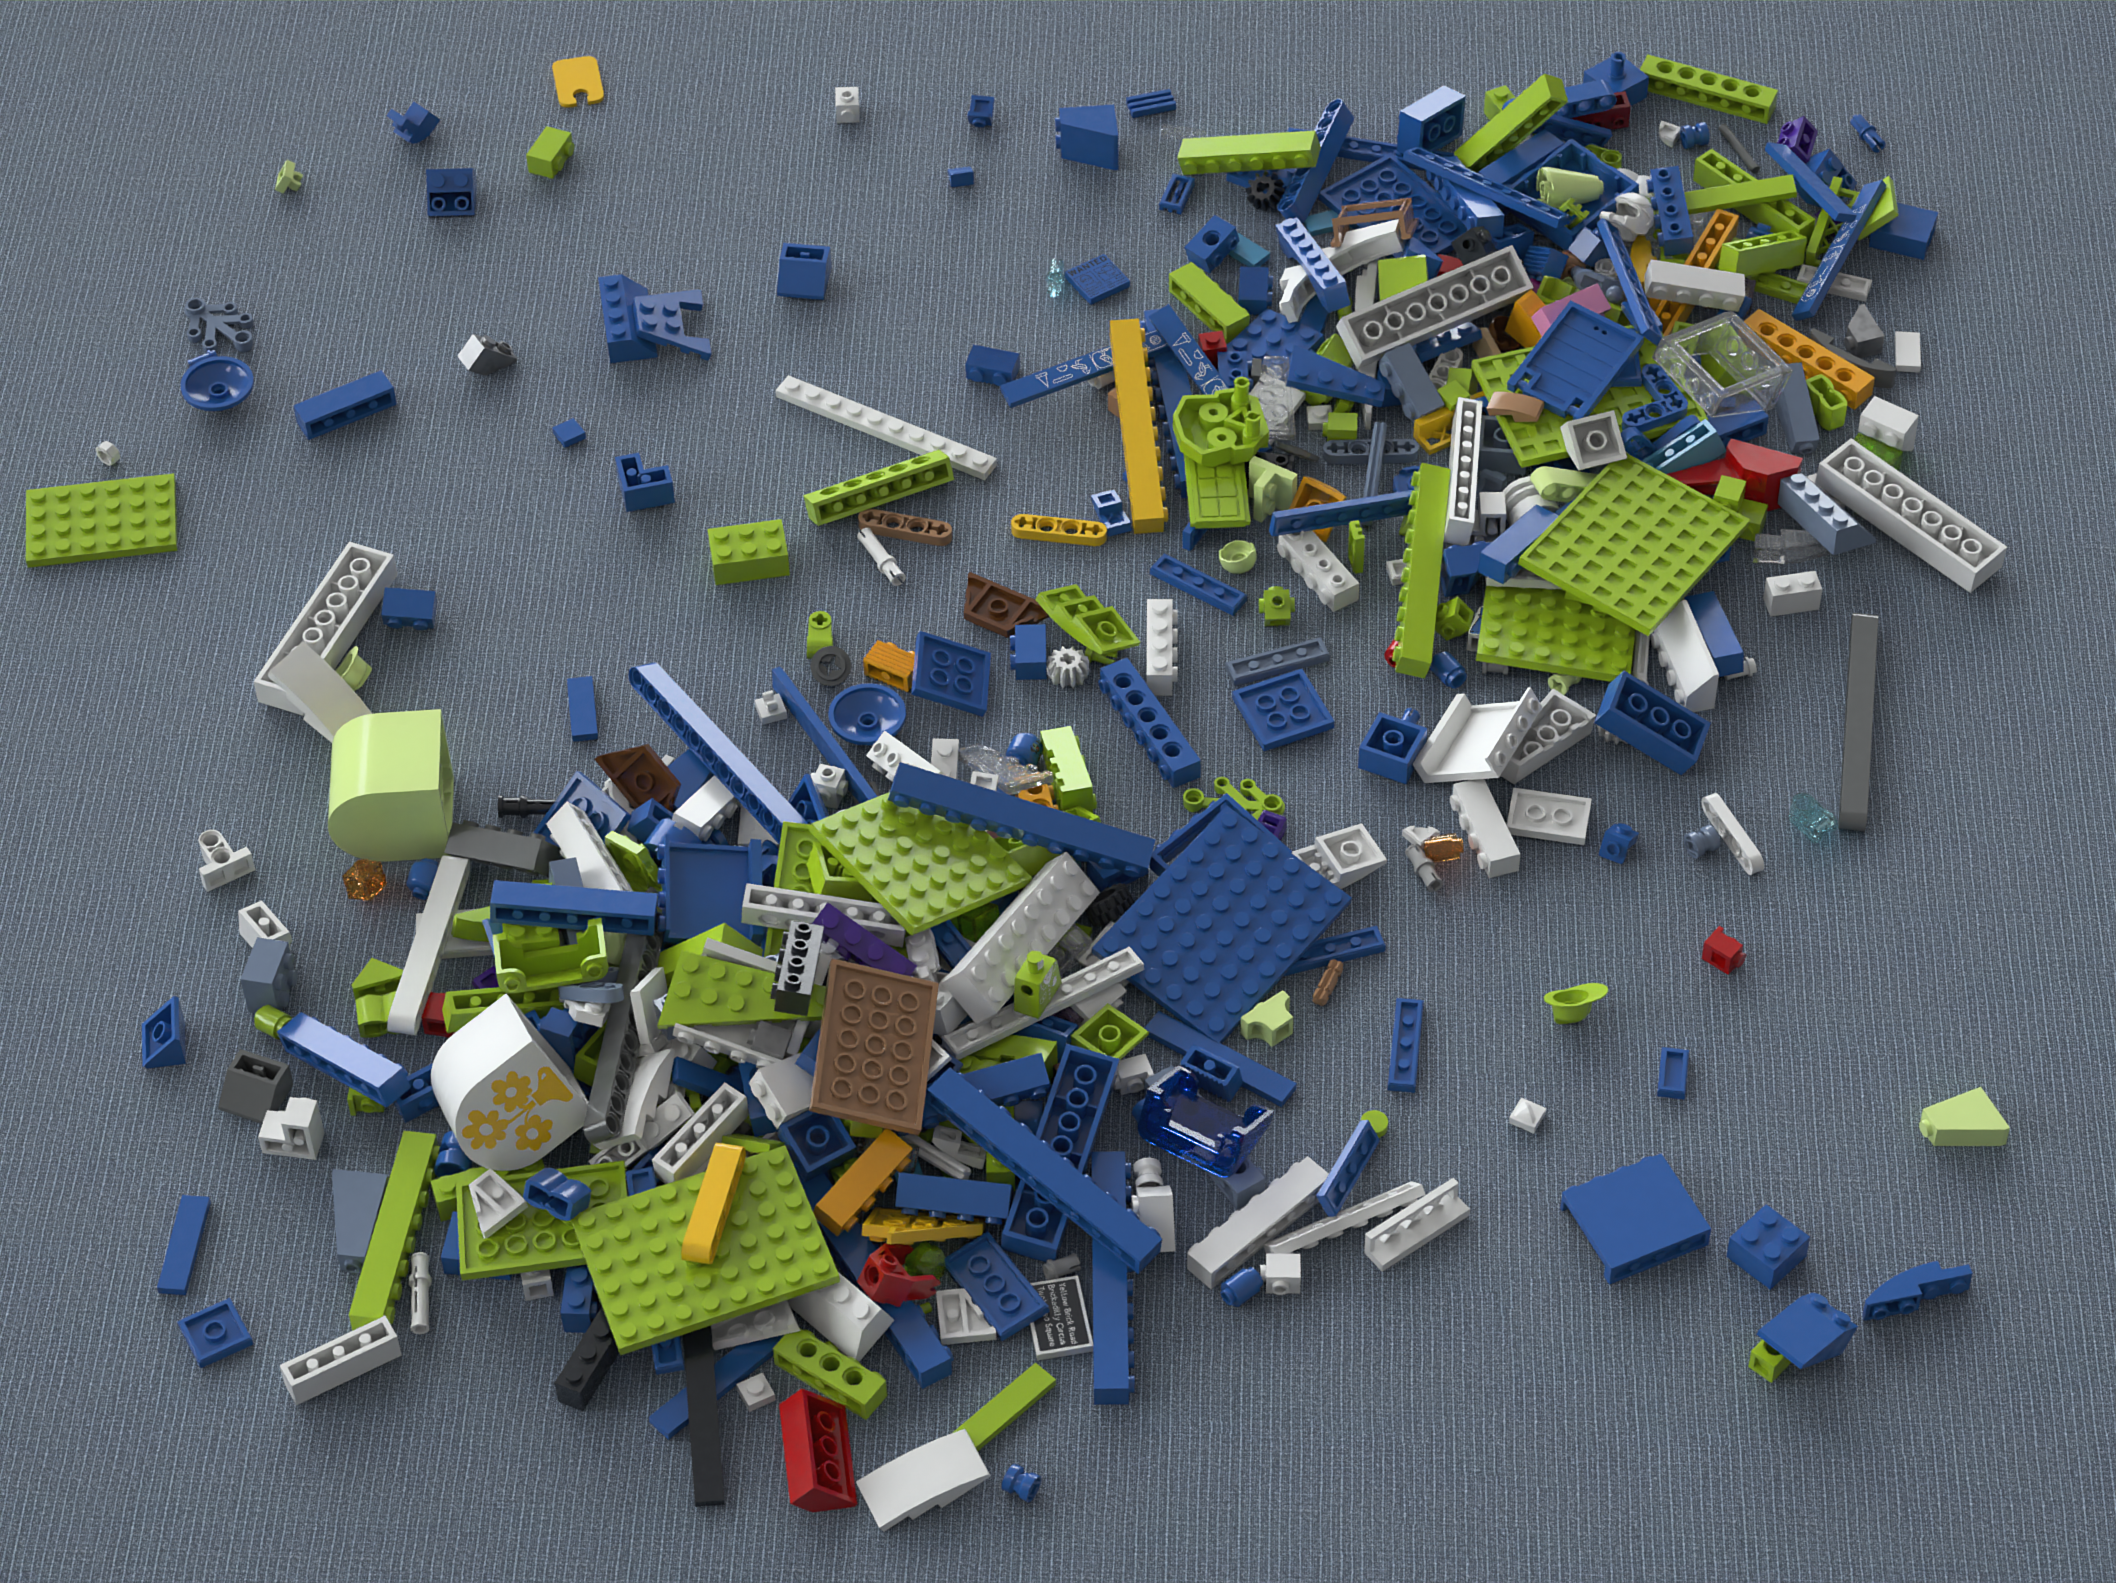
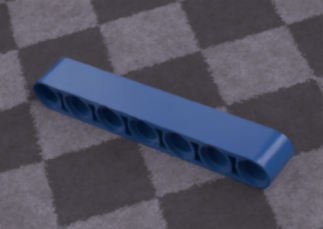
M1341 99L1333 100L1326 106L1314 130L1321 146L1316 167L1296 168L1279 202L1278 210L1285 220L1297 217L1303 223L1307 219L1349 132L1354 116Z

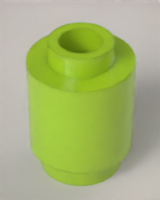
M265 1005L255 1013L254 1025L256 1029L280 1040L277 1031L292 1020V1018L271 1005Z

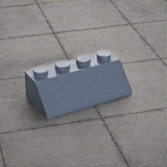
M1794 474L1780 479L1778 505L1833 556L1876 543V538L1804 474Z

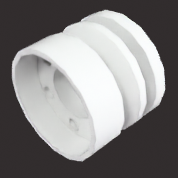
M1530 476L1510 483L1503 490L1505 493L1506 519L1510 526L1536 504L1553 513L1559 509L1556 501L1542 499L1531 482Z

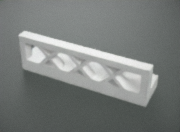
M1454 1178L1450 1179L1365 1234L1364 1248L1366 1256L1383 1272L1470 1215V1208L1458 1197L1459 1183Z

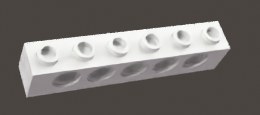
M746 884L742 905V923L789 930L791 921L812 924L828 902L887 945L903 947L906 930L880 903Z

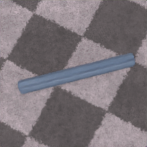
M1384 422L1374 423L1363 498L1377 496L1387 431V424ZM1373 521L1361 522L1360 524L1371 526Z

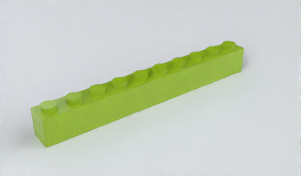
M1421 463L1418 472L1414 471L1411 480V486H1414V490L1410 494L1409 505H1412V509H1410L1407 517V524H1410V529L1408 528L1405 536V543L1408 544V548L1404 552L1403 562L1406 563V567L1403 568L1401 582H1404V587H1401L1399 602H1402V606L1399 607L1397 613V621L1400 622V626L1397 627L1394 641L1398 642V646H1395L1392 661L1396 662L1395 672L1425 679L1432 662L1451 469Z

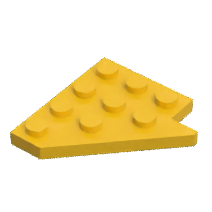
M875 1207L863 1223L862 1236H869V1240L884 1242L887 1238V1244L899 1243L911 1245L918 1241H946L949 1238L959 1237L977 1238L985 1231L986 1218L974 1217V1222L957 1220L958 1215L946 1214V1219L929 1217V1212L918 1211V1216L901 1214L900 1209Z

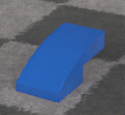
M1114 489L1091 495L1100 522L1107 528L1108 537L1132 531L1131 521L1123 511L1122 501Z

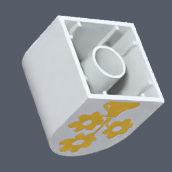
M507 994L453 1034L439 1049L431 1069V1085L434 1095L461 1149L472 1161L482 1167L491 1168L492 1170L510 1171L529 1166L543 1158L584 1126L589 1101L570 1067Z

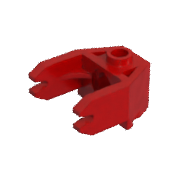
M899 1243L883 1244L869 1255L857 1280L858 1284L872 1301L890 1303L897 1307H900L903 1301L929 1298L937 1292L933 1287L940 1285L941 1282L934 1275L910 1277L902 1265L910 1261L907 1254L913 1253L915 1250L911 1245Z

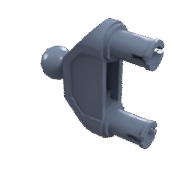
M1578 265L1572 268L1570 274L1579 290L1598 283L1608 302L1622 305V302L1628 301L1619 279L1593 272L1590 269H1584V267Z

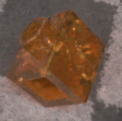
M360 859L342 876L348 899L371 901L387 884L381 861Z

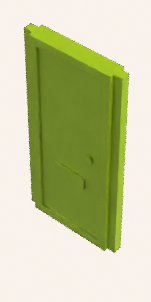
M1183 454L1190 527L1200 529L1245 527V525H1250L1244 462L1231 465L1230 462L1215 467L1200 465Z

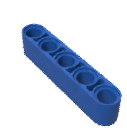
M1605 80L1565 87L1568 102L1555 115L1574 118L1606 111L1614 107L1617 98ZM1516 98L1510 99L1507 102H1505V104L1502 107V110Z

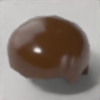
M1508 316L1493 318L1488 328L1489 333L1502 353L1515 351L1521 346L1519 342L1505 332L1510 318Z

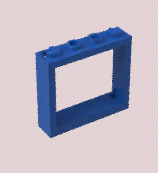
M1226 793L1216 802L1213 800L1201 814H1195L1182 829L1175 830L1163 844L1156 845L1155 850L1152 852L1149 868L1159 877L1169 867L1167 863L1184 851L1226 806L1292 853V851Z

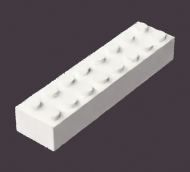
M1513 245L1346 315L1340 319L1336 328L1356 368L1359 369L1380 360L1386 352L1407 343L1413 346L1511 304L1529 290H1532L1533 285Z
M1852 438L1819 463L1815 480L1816 485L1971 593L2002 567L2007 546Z
M352 542L346 545L254 680L258 702L304 716L301 710L286 699L287 692L268 677L269 671L302 642L307 644L335 669L383 598L385 587L389 588L397 577L393 554Z
M1068 852L1052 859L1035 875L1031 882L1021 891L942 983L976 1024L993 1016L1014 994L1015 977L1027 959V954L1031 951H1039L1043 955H1047L1100 892Z

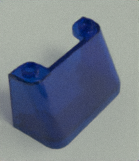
M1177 1065L1147 1089L1138 1122L1139 1134L1145 1141L1219 1177L1228 1178L1239 1170L1272 1122L1274 1110L1260 1104H1253L1246 1109L1244 1117L1237 1115L1198 1096L1199 1081L1196 1075L1190 1070Z

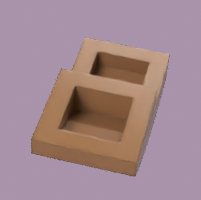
M1494 392L1487 406L1489 416L1512 415L1515 422L1538 421L1545 404L1542 400L1523 394Z

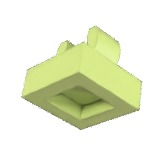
M286 160L277 177L276 191L284 194L287 187L298 191L303 175L300 172L294 171L296 163Z

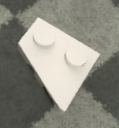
M964 1288L936 1292L942 1345L996 1340L995 1328L993 1326L990 1327L984 1319L983 1312L977 1305L972 1303L970 1295Z

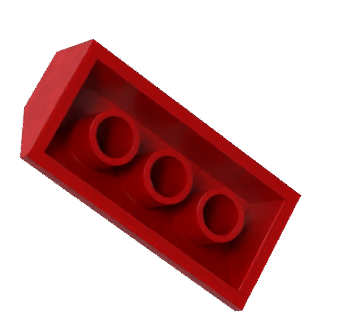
M801 1388L779 1404L790 1504L810 1512L855 1507L857 1505L845 1405Z

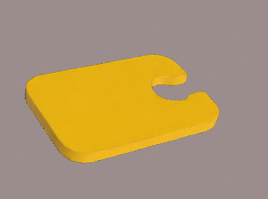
M584 56L558 60L553 63L552 69L558 101L562 107H577L576 98L573 96L579 92L588 94V105L603 101L604 93L596 58Z

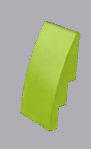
M1077 584L1040 592L1035 599L1066 633L1101 655L1139 646L1140 644L1139 639L1113 606L1104 608L1095 595L1086 597Z

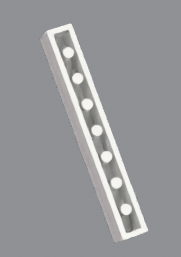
M1458 397L1452 420L1449 469L1451 471L1444 542L1468 546L1475 515L1482 401Z

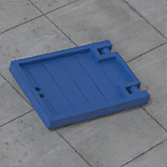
M1570 300L1508 380L1507 390L1515 393L1517 389L1523 391V395L1542 400L1545 404V409L1564 419L1568 414L1573 416V420L1588 417L1642 347L1644 336Z

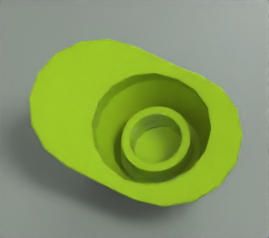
M1587 983L1565 990L1551 991L1544 996V1001L1552 1006L1556 1024L1576 1023L1585 1019L1591 1011L1592 1002L1602 999L1609 990L1604 984Z

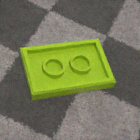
M1890 176L1883 179L1887 186L1861 231L1858 240L1865 238L1898 217L1894 181Z

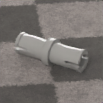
M1414 844L1410 845L1406 849L1405 854L1412 862L1415 874L1422 878L1428 891L1433 892V888L1434 891L1439 890L1443 885V881L1434 870L1435 865L1433 861L1426 857L1419 844H1415V847Z

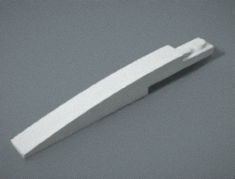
M1379 258L1365 263L1364 267L1368 268L1363 269L1362 276H1357L1355 312L1375 302ZM1378 361L1359 369L1356 368V371L1376 379ZM1360 403L1365 429L1370 430L1373 406Z

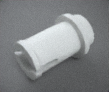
M1744 657V672L1727 675L1724 678L1730 680L1745 675L1751 677L1753 673L1757 672L1754 659Z

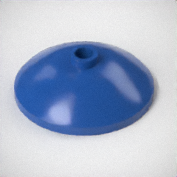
M218 356L201 360L192 365L184 373L180 387L183 398L191 406L205 411H223L237 406L250 395L254 386V379L251 369L244 362L232 357Z
M859 684L843 690L833 699L828 712L829 723L835 734L843 740L857 745H874L884 731L894 737L902 729L906 720V708L902 698L892 689L879 684Z

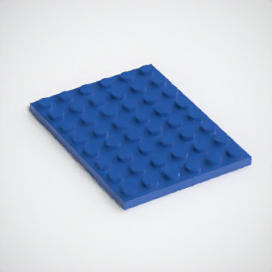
M1226 806L1092 947L1091 953L1100 960H1103L1130 947L1144 963V970L1126 978V980L1187 1026L1222 1044L1241 1023V1017L1253 1010L1349 906L1352 897Z

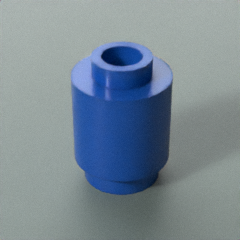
M1449 652L1437 653L1432 658L1430 670L1446 686L1455 689L1465 682L1467 678L1465 668Z
M1243 1268L1221 1284V1297L1226 1304L1239 1307L1260 1291V1287L1263 1286V1279L1254 1268Z

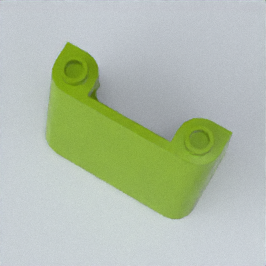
M602 919L588 920L586 931L584 933H576L578 944L528 952L523 951L522 941L514 944L508 940L506 933L494 934L495 965L500 989L506 993H520L596 981L605 977L608 972V955Z

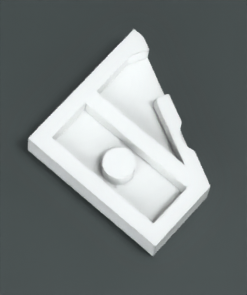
M491 1168L469 1184L481 1232L485 1239L528 1207L527 1201Z

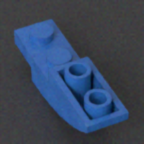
M1934 1261L1916 1266L1894 1276L1878 1287L1865 1300L1862 1314L1863 1320H1881L1891 1315L1910 1314L1915 1310H1919L1921 1299L1929 1300L1940 1295L1959 1294L1969 1290L1973 1275L1969 1264L1941 1270L1939 1262Z

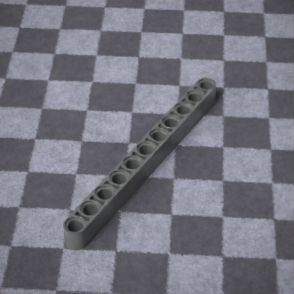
M1852 613L1838 821V829L1861 832L1866 830L1878 635V615Z
M658 911L654 936L627 934L616 980V984L623 985L624 1000L611 1003L583 1127L587 1140L592 1144H598L620 1134L640 1047L630 992L654 968H657L663 942V932H658L659 915H661Z

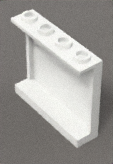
M1527 688L1520 701L1471 705L1465 694H1456L1413 762V766L1424 783L1499 778L1542 709V705L1531 688Z
M708 937L702 952V956L774 974L778 965L776 961ZM783 1020L782 1023L765 1022L792 1031L796 1020ZM760 1022L729 1026L694 1025L693 1028L676 1023L672 1035L676 1036L682 1043H696L703 1046L708 1052L714 1054L721 1052L730 1055L732 1060L739 1063L750 1062L755 1064L758 1069L781 1061L780 1059L751 1050L752 1045L747 1044L751 1029H758Z

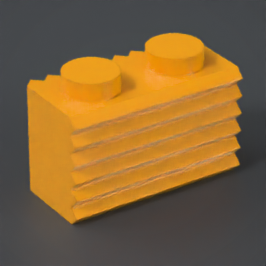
M877 640L863 659L864 674L875 680L878 679L879 682L882 681L892 687L895 686L897 689L900 688L908 692L912 687L915 652H907L899 649L891 642L885 643Z

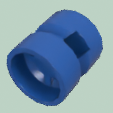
M453 1131L445 1133L434 1167V1172L439 1178L445 1175L450 1176L464 1172L473 1166L472 1160L461 1149Z

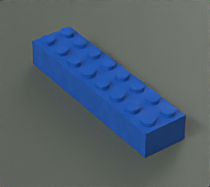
M1066 1044L1035 1136L1041 1141L1045 1140L1048 1142L1055 1153L1062 1158L1066 1157L1074 1164L1075 1169L1084 1175L1118 1075L1120 1059ZM1020 1180L1002 1233L1001 1248L1005 1251L1047 1262L1049 1259L1055 1261L1057 1260L1070 1218L1023 1180Z

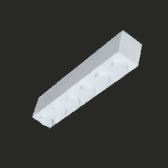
M566 802L546 825L552 833L550 835L551 839L561 848L560 854L565 859L576 857L583 887L633 891L585 811Z
M1308 1156L1300 1163H1294L1285 1175L1280 1179H1274L1264 1192L1253 1196L1243 1209L1233 1212L1228 1221L1220 1227L1217 1226L1212 1229L1208 1237L1202 1242L1195 1243L1187 1253V1269L1210 1289L1214 1288L1263 1248V1244L1273 1240L1319 1202L1316 1195L1329 1173Z

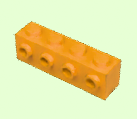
M886 1128L816 1204L813 1211L815 1218L837 1237L843 1230L849 1232L857 1223L858 1218L856 1216L861 1210L866 1213L876 1201L874 1196L879 1191L884 1193L894 1181L891 1177L897 1171L902 1173L912 1161L909 1159L913 1148L890 1129Z

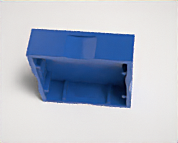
M1570 139L1549 155L1541 165L1527 172L1510 185L1509 188L1536 200L1541 199L1540 191H1536L1538 170L1546 166L1596 175L1599 177V180L1603 181L1604 191L1599 199L1580 204L1582 206L1580 211L1584 212L1587 210L1589 212L1588 216L1569 230L1565 226L1556 229L1506 206V210L1564 250H1568L1578 232L1583 230L1584 227L1593 230L1598 228L1596 223L1600 220L1599 215L1602 211L1616 213L1617 201H1615V198L1617 196L1632 192L1639 194V184L1616 168L1603 163L1594 153L1573 139ZM1575 214L1571 216L1570 222L1577 217Z

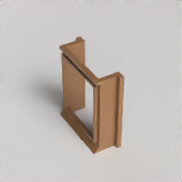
M1412 198L1341 206L1342 210L1338 217L1332 218L1334 238L1330 245L1331 248L1342 245L1346 232L1350 231L1349 224L1398 218L1401 238H1412L1419 224V218H1414ZM1402 205L1399 211L1349 217L1347 211Z

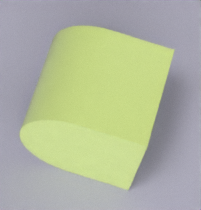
M441 709L368 714L352 719L344 724L336 732L332 741L328 832L334 843L350 855L371 861H402L442 858L443 855L451 856L444 852L453 822L454 775Z

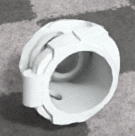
M1633 192L1621 194L1615 198V201H1617L1616 213L1602 211L1599 215L1600 219L1605 218L1618 228L1622 239L1627 242H1633L1637 236L1646 235L1654 225L1653 208H1651V203L1643 195Z

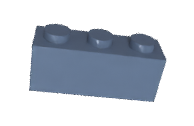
M1410 343L1386 352L1379 361L1380 371L1384 377H1387L1394 396L1400 400L1404 414L1407 418H1410L1413 425L1414 420L1444 407L1443 400Z

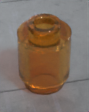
M1456 833L1430 836V839L1424 840L1425 855L1433 860L1434 863L1459 859L1460 853H1464L1462 838H1457Z

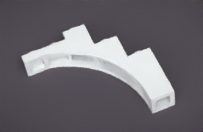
M1399 219L1348 231L1340 247L1323 248L1322 251L1342 276L1365 263L1390 254L1402 252L1407 239L1401 238ZM1301 265L1286 268L1280 279V287L1284 294L1279 306L1281 313L1286 316L1288 323L1298 321L1302 308L1316 294L1309 277Z

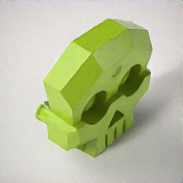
M1238 377L1234 380V388L1217 390L1211 395L1182 396L1173 414V430L1180 452L1200 465L1215 467L1230 462V465L1248 462L1255 456L1259 448H1268L1269 429L1259 399L1249 395V379Z

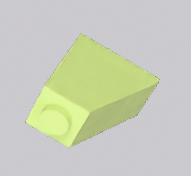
M1981 1087L1924 1108L1919 1122L1921 1133L1924 1137H1928L1933 1146H2002L2006 1144L2010 1130L2006 1121Z

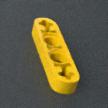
M1018 514L1011 520V533L1020 539L1086 546H1101L1107 540V528L1101 522ZM1044 526H1050L1053 528L1049 532L1041 530V528ZM1067 529H1075L1078 532L1067 534L1065 531Z

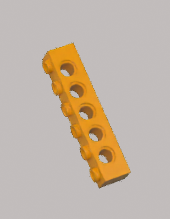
M1758 309L1741 323L1740 336L1748 347L1778 365L1802 362L1805 379L1819 374L1826 376L1832 382L1834 390H1837L1846 398L1847 406L1853 410L1872 395L1875 377L1766 312Z

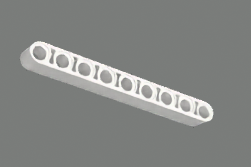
M443 855L389 1012L388 1032L417 1035L422 1020L421 1017L452 929L454 915L457 914L470 873V859L447 855Z

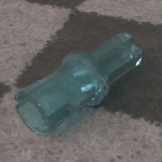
M1057 258L1050 261L1049 272L1046 275L1048 283L1047 294H1050L1051 298L1061 294V286L1065 281L1063 274L1064 262L1059 259V264L1056 265Z

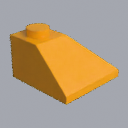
M1303 477L1289 509L1346 501L1347 497L1335 488L1315 478ZM1333 527L1312 531L1321 541L1327 542Z

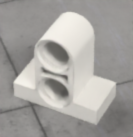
M207 830L199 836L202 856L207 864L199 868L202 884L207 892L255 871L252 854L247 847L233 852L222 834L217 830Z

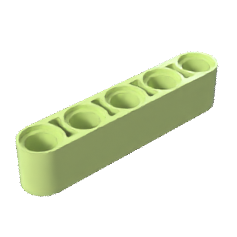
M1542 466L1533 471L1530 480L1542 499L1568 503L1576 498L1598 474Z

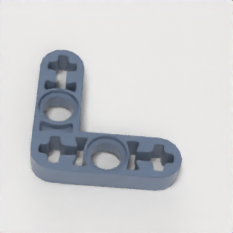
M608 967L606 976L596 981L558 986L559 998L595 1003H615L624 1000L623 985L616 984L619 967Z

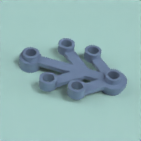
M192 298L186 302L184 312L190 318V326L186 332L189 342L197 343L201 341L202 334L199 329L201 319L207 323L205 340L202 342L205 353H207V350H215V352L218 350L215 340L216 330L232 340L234 347L238 351L248 352L253 346L252 334L245 330L236 332L228 326L229 324H239L243 329L251 328L254 322L250 313L237 315V305L233 302L207 305L201 298ZM212 313H224V316H213Z

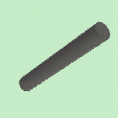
M1726 124L1720 125L1719 131L1753 174L1759 172L1760 167Z

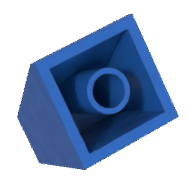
M1114 104L1059 108V118H1055V130L1059 132V135H1055L1056 149L1061 150V158L1110 170H1119L1118 129Z

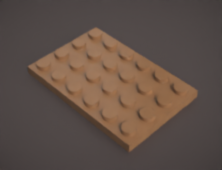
M832 959L828 969L809 1111L919 1135L922 1127L939 983Z

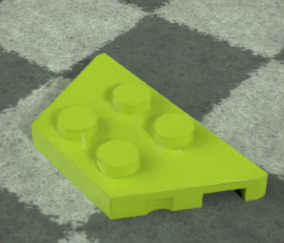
M614 831L605 836V845L624 877L651 893H657L658 896L659 891L662 892V884H658V867L651 858L648 849L643 844L631 841L626 835L622 836Z

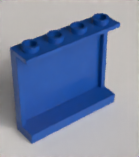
M665 834L663 844H658L657 859L662 860V868H658L657 877L658 884H662V892L659 891L658 908H662V915H659L658 932H663V942L682 943L726 923L760 947L764 935L763 926L742 923V905L747 883L762 886L761 839H751L749 846L745 847L669 842V834Z
M1662 1153L1653 1157H1645L1640 1162L1630 1166H1622L1607 1175L1596 1176L1589 1182L1579 1186H1571L1562 1192L1560 1209L1562 1211L1569 1209L1605 1265L1604 1277L1609 1285L1709 1245L1711 1227Z

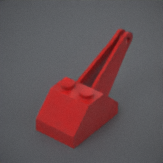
M1731 439L1726 449L1725 458L1667 473L1666 475L1706 495L1715 494L1722 475L1746 481L1744 499L1767 504V511L1782 508L1778 505L1780 479L1800 474L1803 458Z

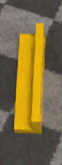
M1483 391L1471 395L1470 399L1473 400L1485 396ZM1444 407L1414 420L1413 438L1428 455L1451 446V434L1446 432L1452 429L1455 409L1450 411L1447 407ZM1436 438L1440 439V442L1430 445L1427 439Z

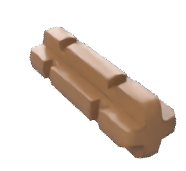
M1333 959L1329 962L1328 969L1325 970L1318 984L1319 988L1313 994V1003L1320 1006L1326 1005L1329 999L1328 996L1331 995L1338 981L1337 977L1343 971V963L1341 961Z

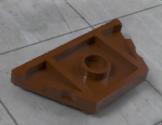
M972 572L968 573L964 620L1008 638L1010 635L1015 634V625H1034L1050 617L1035 599Z
M649 744L603 754L594 759L635 809L653 798L672 812L681 783Z

